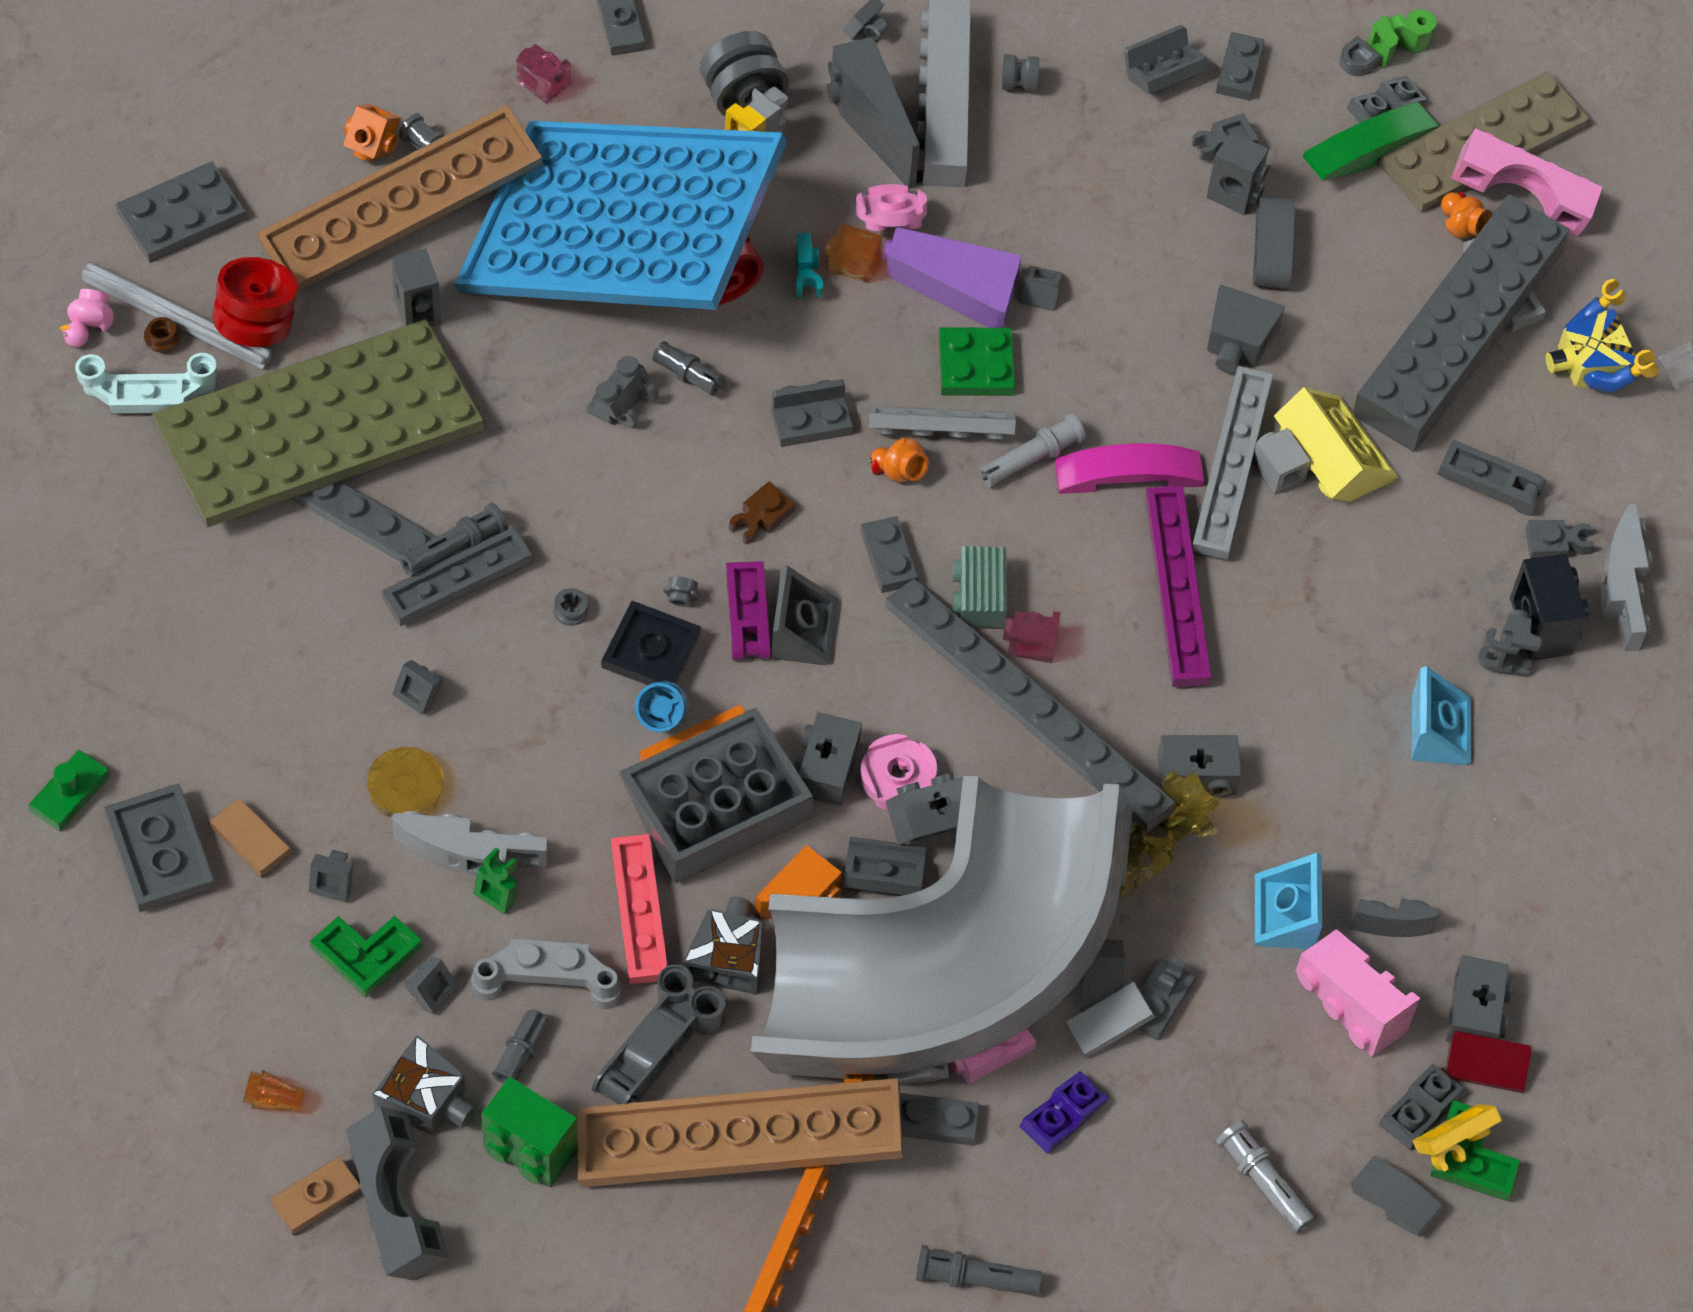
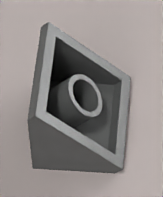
M788 565L782 567L773 628L771 659L818 665L829 664L838 599Z

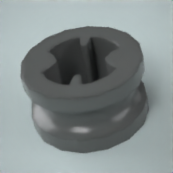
M573 588L564 589L559 592L555 597L554 603L555 618L560 623L568 626L577 625L584 621L588 610L587 596L582 591ZM572 602V606L577 603V611L570 612V608L567 611L564 610L565 603Z

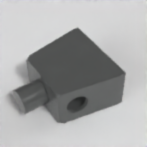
M1220 284L1207 347L1210 353L1218 355L1216 360L1217 368L1226 373H1233L1236 371L1239 363L1255 366L1279 331L1285 306Z

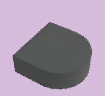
M1357 36L1343 47L1339 62L1341 68L1346 73L1352 76H1364L1381 64L1383 56Z

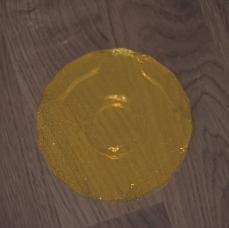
M398 747L388 750L375 759L368 771L367 791L371 803L381 814L388 817L393 813L403 814L407 811H417L427 815L437 807L444 790V774L440 763L430 753L417 747Z

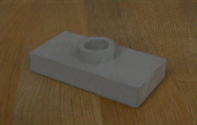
M597 0L611 55L645 50V40L634 0Z

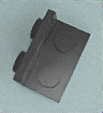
M822 380L811 385L799 387L786 386L772 392L771 412L781 447L852 435L853 426L845 401L844 380Z

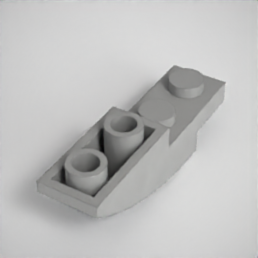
M1629 504L1619 521L1607 551L1601 582L1603 619H1618L1624 651H1639L1645 636H1648L1650 633L1648 614H1643L1641 604L1644 599L1642 582L1646 573L1651 571L1652 556L1650 550H1645L1643 541L1646 534L1645 521L1643 518H1639L1636 504Z
M417 811L392 814L394 839L414 853L443 867L477 876V870L484 864V858L494 848H498L500 850L499 858L504 864H507L513 858L517 862V867L547 869V837H539L534 833L507 835L493 830H483L479 833L472 832L471 818H463L457 814L430 816Z

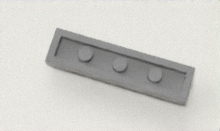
M868 406V428H875V432L880 434H895L897 429L912 430V434L919 436L933 435V431H948V435L952 437H969L970 432L984 433V437L990 439H1004L1006 434H1015L1016 419L1014 412Z

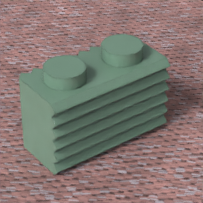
M966 545L961 547L960 559H953L952 581L959 582L960 589L959 591H953L952 612L960 614L959 618L970 627L1005 628L1007 615L1006 548H998L996 546L992 548L989 546L984 548L982 546L968 547Z

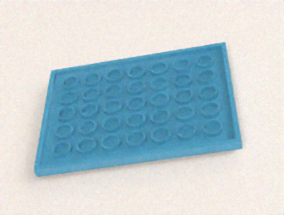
M530 121L525 132L542 156L543 165L499 187L456 279L455 285L460 293L717 310L787 144L785 136L781 132Z

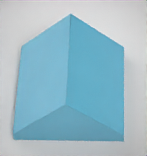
M1428 666L1420 668L1412 693L1411 760L1459 765L1471 763V697Z
M1314 853L1255 874V944L1262 947L1309 949L1315 945L1322 928V855Z

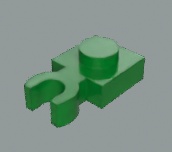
M494 848L484 858V864L477 870L473 894L505 914L514 905L518 880L513 878L511 874L516 870L517 862L512 858L507 864H504L499 858L500 850Z

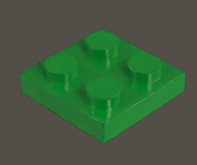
M939 327L941 396H1013L1014 370L1011 328Z

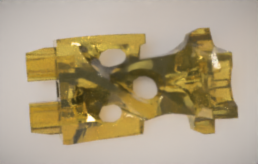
M1173 770L1165 776L1162 782V791L1176 802L1175 812L1157 825L1164 828L1167 832L1164 838L1151 837L1135 822L1131 827L1125 886H1120L1119 892L1122 899L1148 883L1174 860L1170 850L1180 840L1192 834L1197 835L1201 839L1210 838L1218 832L1211 821V817L1220 806V803L1205 790L1195 772L1186 777H1181ZM1148 854L1152 856V865L1147 867L1140 865L1139 858L1142 855Z

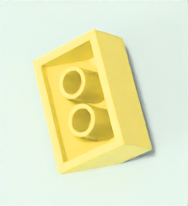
M1303 387L1274 415L1281 426L1279 430L1288 428L1311 460L1308 470L1315 473L1320 481L1318 483L1320 490L1328 498L1351 502L1394 482L1398 478L1395 471L1341 396Z

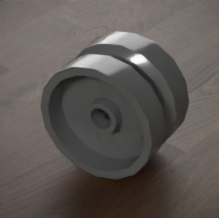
M742 31L721 39L706 51L700 62V73L710 89L714 103L722 116H726V110L735 103L743 109L748 106L752 101V92L755 88L762 94L772 87H776L784 94L788 89L789 79L783 66L777 59L772 43L765 34L757 31Z

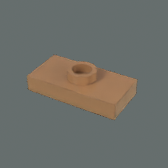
M340 1156L270 1198V1203L293 1236L359 1195L362 1191L360 1184Z

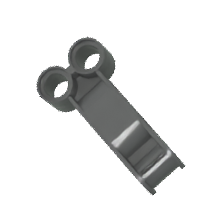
M675 964L666 966L658 976L659 1002L598 1074L592 1085V1092L595 1094L601 1092L617 1104L638 1102L695 1032L702 1035H711L717 1033L722 1028L725 1018V999L723 994L718 989L710 986H704L695 990L693 988L692 974L686 967ZM671 985H680L684 990L679 993H672L667 988ZM706 1006L714 1008L716 1012L704 1015L698 1010Z

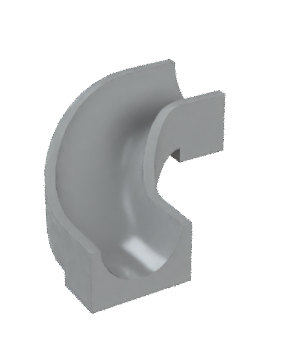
M963 776L953 861L946 874L935 884L908 895L881 899H846L770 894L768 909L773 918L776 935L775 987L767 1024L760 1036H752L750 1052L773 1074L850 1079V1074L909 1072L944 1065L973 1056L1001 1044L1029 1028L1053 1010L1076 987L1093 964L1107 938L1116 912L1120 886H1125L1132 809L1120 785L1104 784L1101 792L1086 797L1045 798L1005 791L987 784L979 776Z

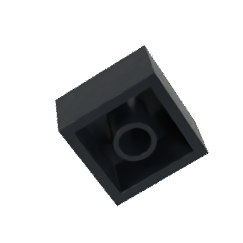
M1567 553L1524 559L1510 595L1513 610H1523L1530 614L1532 618L1531 634L1539 636L1542 640L1538 651L1526 649L1528 658L1532 661L1573 655L1577 642L1582 637L1584 624L1589 619L1588 603L1585 598L1581 599L1578 590V572L1575 567L1570 566Z

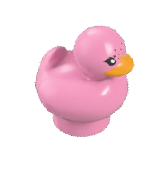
M80 289L79 298L71 302L67 308V315L72 323L59 328L63 331L65 342L69 346L78 348L87 343L89 331L86 326L99 327L102 332L107 331L112 326L114 312L108 305L109 294L92 289Z

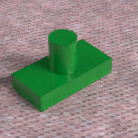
M79 749L66 763L56 766L53 772L54 777L28 804L31 813L60 832L110 777L108 768Z

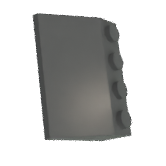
M757 708L620 771V776L647 833L650 834V840L675 884L812 819L813 796Z

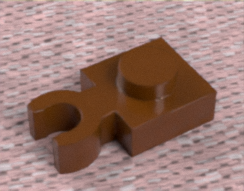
M768 481L743 502V511L745 513L736 514L731 518L729 530L733 533L739 527H747L749 530L743 534V542L749 544L755 540L757 530L760 527L770 533L795 511V503Z

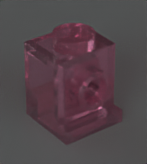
M535 43L531 48H525L516 59L517 82L548 104L571 85V63L567 59L560 63L559 59L552 52H546Z
M1015 611L1014 619L1006 618L1003 640L1010 641L1008 656L1052 663L1061 612L1053 611L1052 617H1046L1037 612L1023 613Z

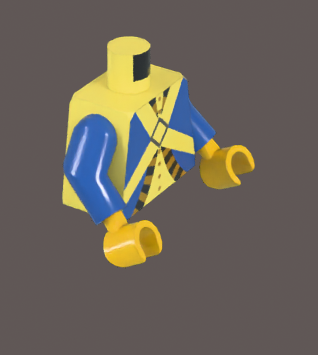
M1616 279L1607 280L1602 286L1603 296L1601 298L1595 297L1565 325L1558 344V350L1546 353L1545 360L1549 372L1554 373L1567 370L1574 386L1578 388L1589 387L1607 393H1614L1639 380V375L1641 374L1644 377L1652 378L1658 373V366L1655 362H1652L1656 358L1653 352L1642 350L1635 355L1615 310H1608L1607 306L1610 304L1620 305L1626 300V292L1623 289L1616 295L1610 296L1611 292L1619 286V282Z

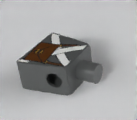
M731 897L726 912L714 909L707 911L684 959V967L691 972L693 981L754 995L757 994L762 922L759 919L749 917L752 903L742 897Z
M419 1036L414 1038L372 1093L374 1110L384 1107L406 1112L412 1127L429 1134L435 1133L445 1118L464 1128L470 1122L475 1112L474 1106L461 1099L465 1092V1081L462 1073Z

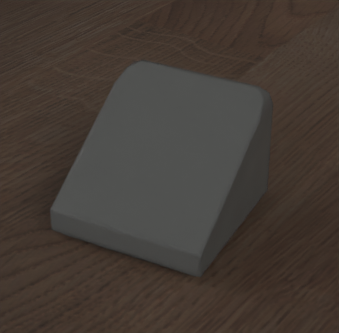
M1030 266L1024 279L1020 302L1034 307L1054 310L1064 274Z

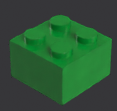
M510 1076L481 1113L483 1146L486 1152L498 1162L504 1163L508 1161L519 1168L520 1174L532 1183L538 1184L540 1181L550 1188L578 1151L577 1118Z

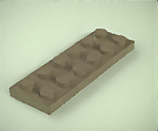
M1546 71L1381 156L1379 165L1418 211L1422 213L1441 203L1446 194L1451 192L1459 193L1470 188L1451 177L1462 147L1475 128L1490 133L1494 137L1534 155L1587 127L1589 118L1551 74Z

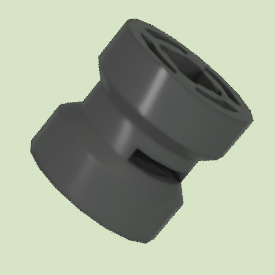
M1005 54L1002 89L1013 90L1015 87H1023L1026 91L1037 92L1039 57L1028 56L1026 59H1018L1015 55ZM1018 65H1021L1020 80L1017 81Z

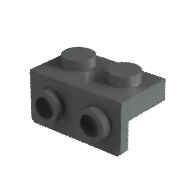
M1182 25L1124 49L1128 79L1148 94L1161 92L1172 84L1192 79L1196 74L1208 70L1207 57L1189 45L1187 29Z

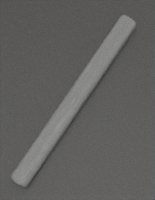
M94 262L87 263L86 267L82 270L81 275L84 282L157 318H169L178 325L179 329L260 369L266 368L272 359L270 349L236 344L223 337L214 327L212 320Z

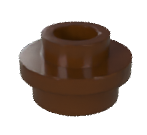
M158 317L149 322L144 331V340L151 350L155 352H168L176 348L180 343L181 332L178 325L171 319Z

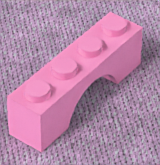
M1476 128L1462 147L1451 177L1482 193L1489 187L1499 183H1513L1522 186L1538 198L1544 208L1545 215L1570 228L1569 233L1577 237L1592 219L1602 190L1601 186L1590 182L1587 178L1575 175L1552 162H1547L1526 152L1522 148L1515 147L1494 137L1490 133Z

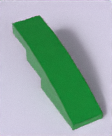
M1415 102L1374 116L1341 131L1305 151L1302 157L1319 178L1325 181L1372 168L1378 158L1437 128L1438 124L1419 102Z

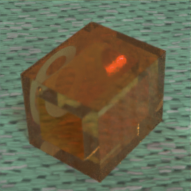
M841 223L837 235H830L826 245L825 255L830 257L829 271L869 283L880 258L882 235Z

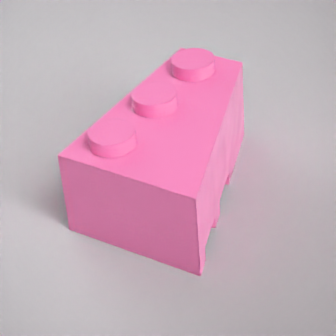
M1336 929L1300 955L1296 968L1297 977L1305 989L1313 991L1320 998L1327 1014L1344 1025L1352 1042L1358 1048L1365 1049L1371 1057H1374L1408 1032L1420 998L1413 992L1404 995L1392 985L1395 982L1393 975L1387 970L1381 975L1367 964L1370 961V956Z

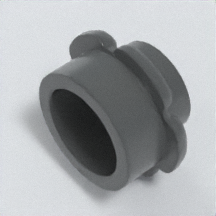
M671 577L669 578L668 587L663 589V592L669 597V602L678 606H691L692 601L700 598V594L697 592L699 583L689 578Z

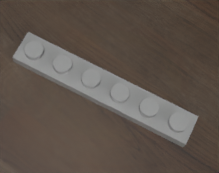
M1241 366L1237 367L1192 545L1193 552L1220 559H1228L1273 377L1271 373Z

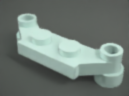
M197 353L191 356L187 362L188 372L178 374L110 375L106 372L103 359L93 354L81 357L75 365L77 379L83 385L84 392L89 396L97 397L107 404L110 408V413H154L197 398L202 394H209L216 387L215 379L218 375L216 360L208 353Z

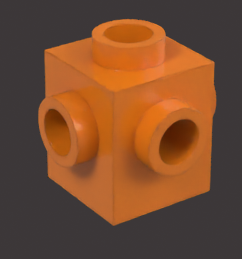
M373 104L358 105L354 115L348 119L345 125L344 134L346 138L343 146L354 150L353 155L369 162H373L377 158L388 157V154L392 153L398 141L396 131L401 117Z

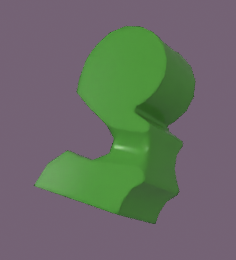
M1422 9L1410 12L1407 18L1402 14H1397L1394 17L1382 15L1380 20L1373 23L1368 44L1383 56L1381 64L1385 68L1392 62L1397 45L1412 54L1427 49L1431 44L1436 28V18L1431 12Z

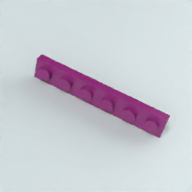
M1183 486L1146 488L1145 499L1172 687L1210 685L1211 673Z

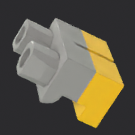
M776 87L770 88L764 94L755 88L752 92V101L748 106L743 109L735 103L726 110L724 130L782 132L786 128V120L780 112L788 106V97Z

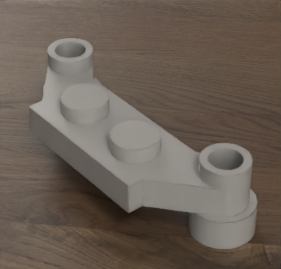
M510 938L508 947L490 958L479 960L475 964L474 972L471 976L473 994L485 1001L497 998L503 990V983L506 981L587 987L590 990L591 1002L600 1009L613 1008L621 999V983L617 979L616 972L603 965L589 952V944Z

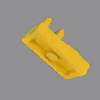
M1476 1104L1412 1141L1417 1153L1431 1155L1433 1166L1439 1171H1447L1448 1165L1445 1162V1155L1448 1151L1452 1153L1455 1161L1463 1162L1466 1160V1154L1464 1149L1457 1143L1464 1139L1476 1141L1484 1138L1491 1133L1490 1127L1502 1120L1496 1106Z

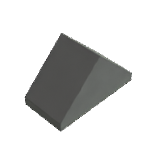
M1106 939L1093 964L1082 977L1081 1012L1123 988L1125 969L1123 940Z

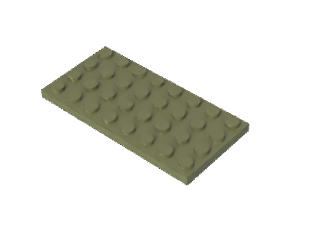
M426 319L152 413L154 424L207 528L484 430L482 417Z

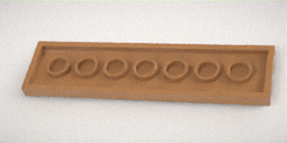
M506 104L257 232V239L270 260H274L287 267L295 276L298 284L297 292L543 165L542 156Z
M898 1078L578 1108V1182L580 1187L903 1158L900 1085Z

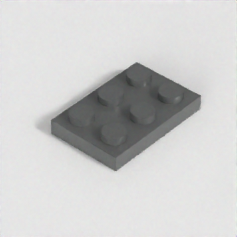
M213 161L116 203L118 214L149 263L246 220L245 210Z
M179 783L104 807L139 912L215 888L212 873Z

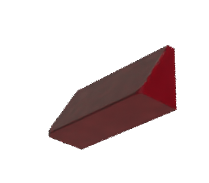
M1455 1031L1449 1042L1445 1073L1453 1080L1523 1093L1532 1046Z

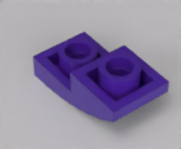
M1079 1071L1054 1089L1049 1100L1025 1116L1019 1127L1048 1154L1089 1120L1107 1102L1108 1097Z

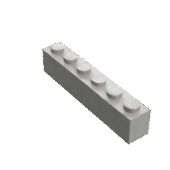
M929 0L928 11H921L920 31L927 32V38H921L920 59H926V66L920 65L919 86L925 87V93H919L918 114L924 115V121H918L917 130L918 142L924 143V149H919L917 171H923L922 185L965 187L968 146L971 0Z

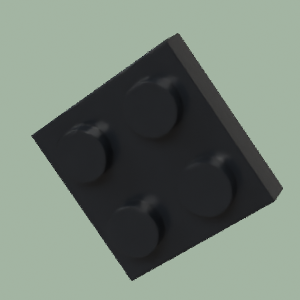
M631 601L601 660V668L646 685L661 681L676 684L700 637L701 626Z

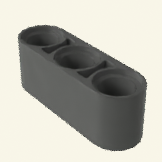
M1263 196L1258 198L1255 224L1253 285L1286 289L1290 287L1295 219V200Z

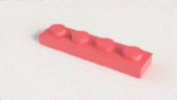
M650 834L611 838L629 985L658 982L661 970L667 966Z

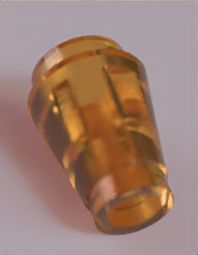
M262 1070L261 1073L251 1071L243 1102L251 1104V1109L294 1111L299 1113L305 1089L298 1088V1086L267 1071Z

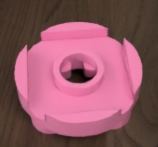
M884 184L868 188V195L862 197L861 192L857 195L856 214L861 220L865 221V227L872 231H882L887 227L902 226L906 229H917L922 226V219L927 215V196L918 189L917 195L908 193V186Z
M901 734L887 735L874 741L862 758L860 766V781L864 791L883 810H888L885 801L898 795L896 788L919 782L920 788L931 786L930 779L935 778L937 775L936 759L929 747L921 741L918 744L915 741L908 740V736ZM894 765H898L901 770L907 769L909 771L905 773L903 778H896L890 775Z

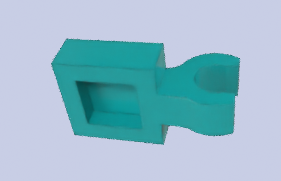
M797 233L795 252L796 296L802 298L803 288L805 286H812L816 289V297H821L823 280L812 270L819 269L818 247H812L811 233Z

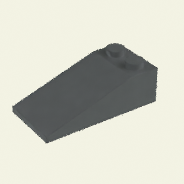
M869 37L833 46L832 61L828 62L831 82L826 85L830 103H836L841 117L904 185L908 186V189L915 188L920 145L874 38Z

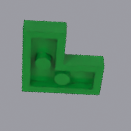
M395 915L367 940L361 937L339 916L310 940L311 949L365 998L423 947L422 940Z
M1452 1100L1446 1121L1473 1106ZM1484 1138L1476 1141L1464 1139L1457 1144L1464 1149L1466 1160L1463 1162L1455 1161L1452 1153L1448 1151L1445 1155L1448 1170L1439 1171L1434 1166L1432 1167L1430 1174L1432 1177L1508 1201L1520 1160L1482 1148Z

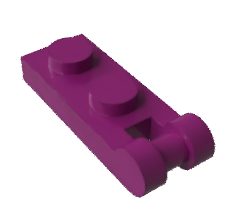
M764 561L726 563L732 660H744V656H758V659H770ZM743 634H757V641H743Z

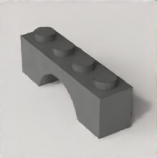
M380 1107L346 1129L350 1143V1153L355 1161L360 1179V1189L366 1200L370 1224L375 1232L381 1254L380 1260L386 1275L415 1280L448 1260L449 1256L439 1221L415 1217L408 1209L404 1199V1173L411 1157L418 1149L408 1113Z

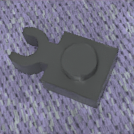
M1244 113L1212 123L1211 132L1199 131L1193 135V147L1200 144L1208 146L1201 149V160L1213 158L1230 131L1255 143L1259 142V138Z
M1528 520L1526 535L1530 558L1567 553L1568 556L1569 550L1580 555L1590 554L1594 546L1593 541L1585 542L1578 537H1588L1591 525L1581 523L1575 525L1572 529H1566L1565 520Z

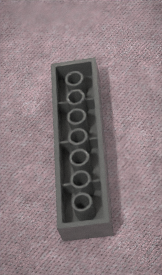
M1508 194L1357 393L1353 410L1354 416L1414 452L1508 327L1513 316L1519 312L1527 301L1528 296L1532 291L1534 292L1563 253L1570 228Z

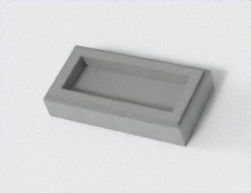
M1132 982L1066 1021L1084 1055L1088 1058L1153 1020L1155 1016L1135 982Z

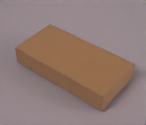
M240 798L209 821L210 827L261 878L291 855L290 848Z

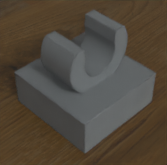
M869 0L850 19L843 31L852 40L862 31L866 38L873 37L876 41L888 27L886 21L877 16L884 7V4L880 0Z
M410 660L402 666L392 695L423 715L431 710L443 678L435 676L427 670V667L420 666L413 660Z
M332 850L329 857L319 854L315 855L310 867V893L343 902L347 901L351 893L353 864L346 862L348 853Z
M430 956L425 963L418 964L416 967L418 969L417 973L411 979H405L403 983L424 1011L435 1014L459 985L444 962L439 958Z

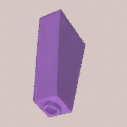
M896 227L892 240L886 239L882 260L887 261V277L988 328L1005 327L1019 277L1021 255Z

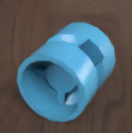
M661 681L649 684L643 688L636 697L634 708L636 717L642 726L650 731L664 732L674 729L683 723L688 715L689 701L687 694L680 686L673 682Z

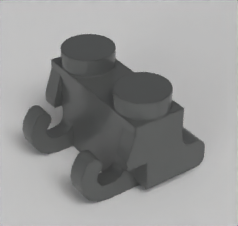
M626 356L617 362V369L610 378L596 387V394L586 408L589 414L610 424L614 420L625 426L632 427L638 420L636 413L632 410L633 406L640 398L650 402L654 401L659 392L653 384H650L646 389L643 387V384H646L649 380L644 366L638 364L636 358Z
M1512 610L1508 613V619L1501 633L1500 641L1494 639L1496 634L1495 628L1491 627L1487 631L1485 636L1487 646L1480 650L1478 661L1483 668L1516 676H1530L1533 661L1529 658L1522 661L1521 651L1522 649L1538 651L1542 640L1539 636L1531 634L1532 618L1528 612ZM1490 649L1495 651L1493 660L1487 657Z

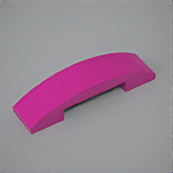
M1155 443L1116 444L1090 448L1055 459L1059 494L1095 492L1096 484L1167 481V487L1183 486L1184 488L1203 487L1205 483L1200 452L1181 446Z

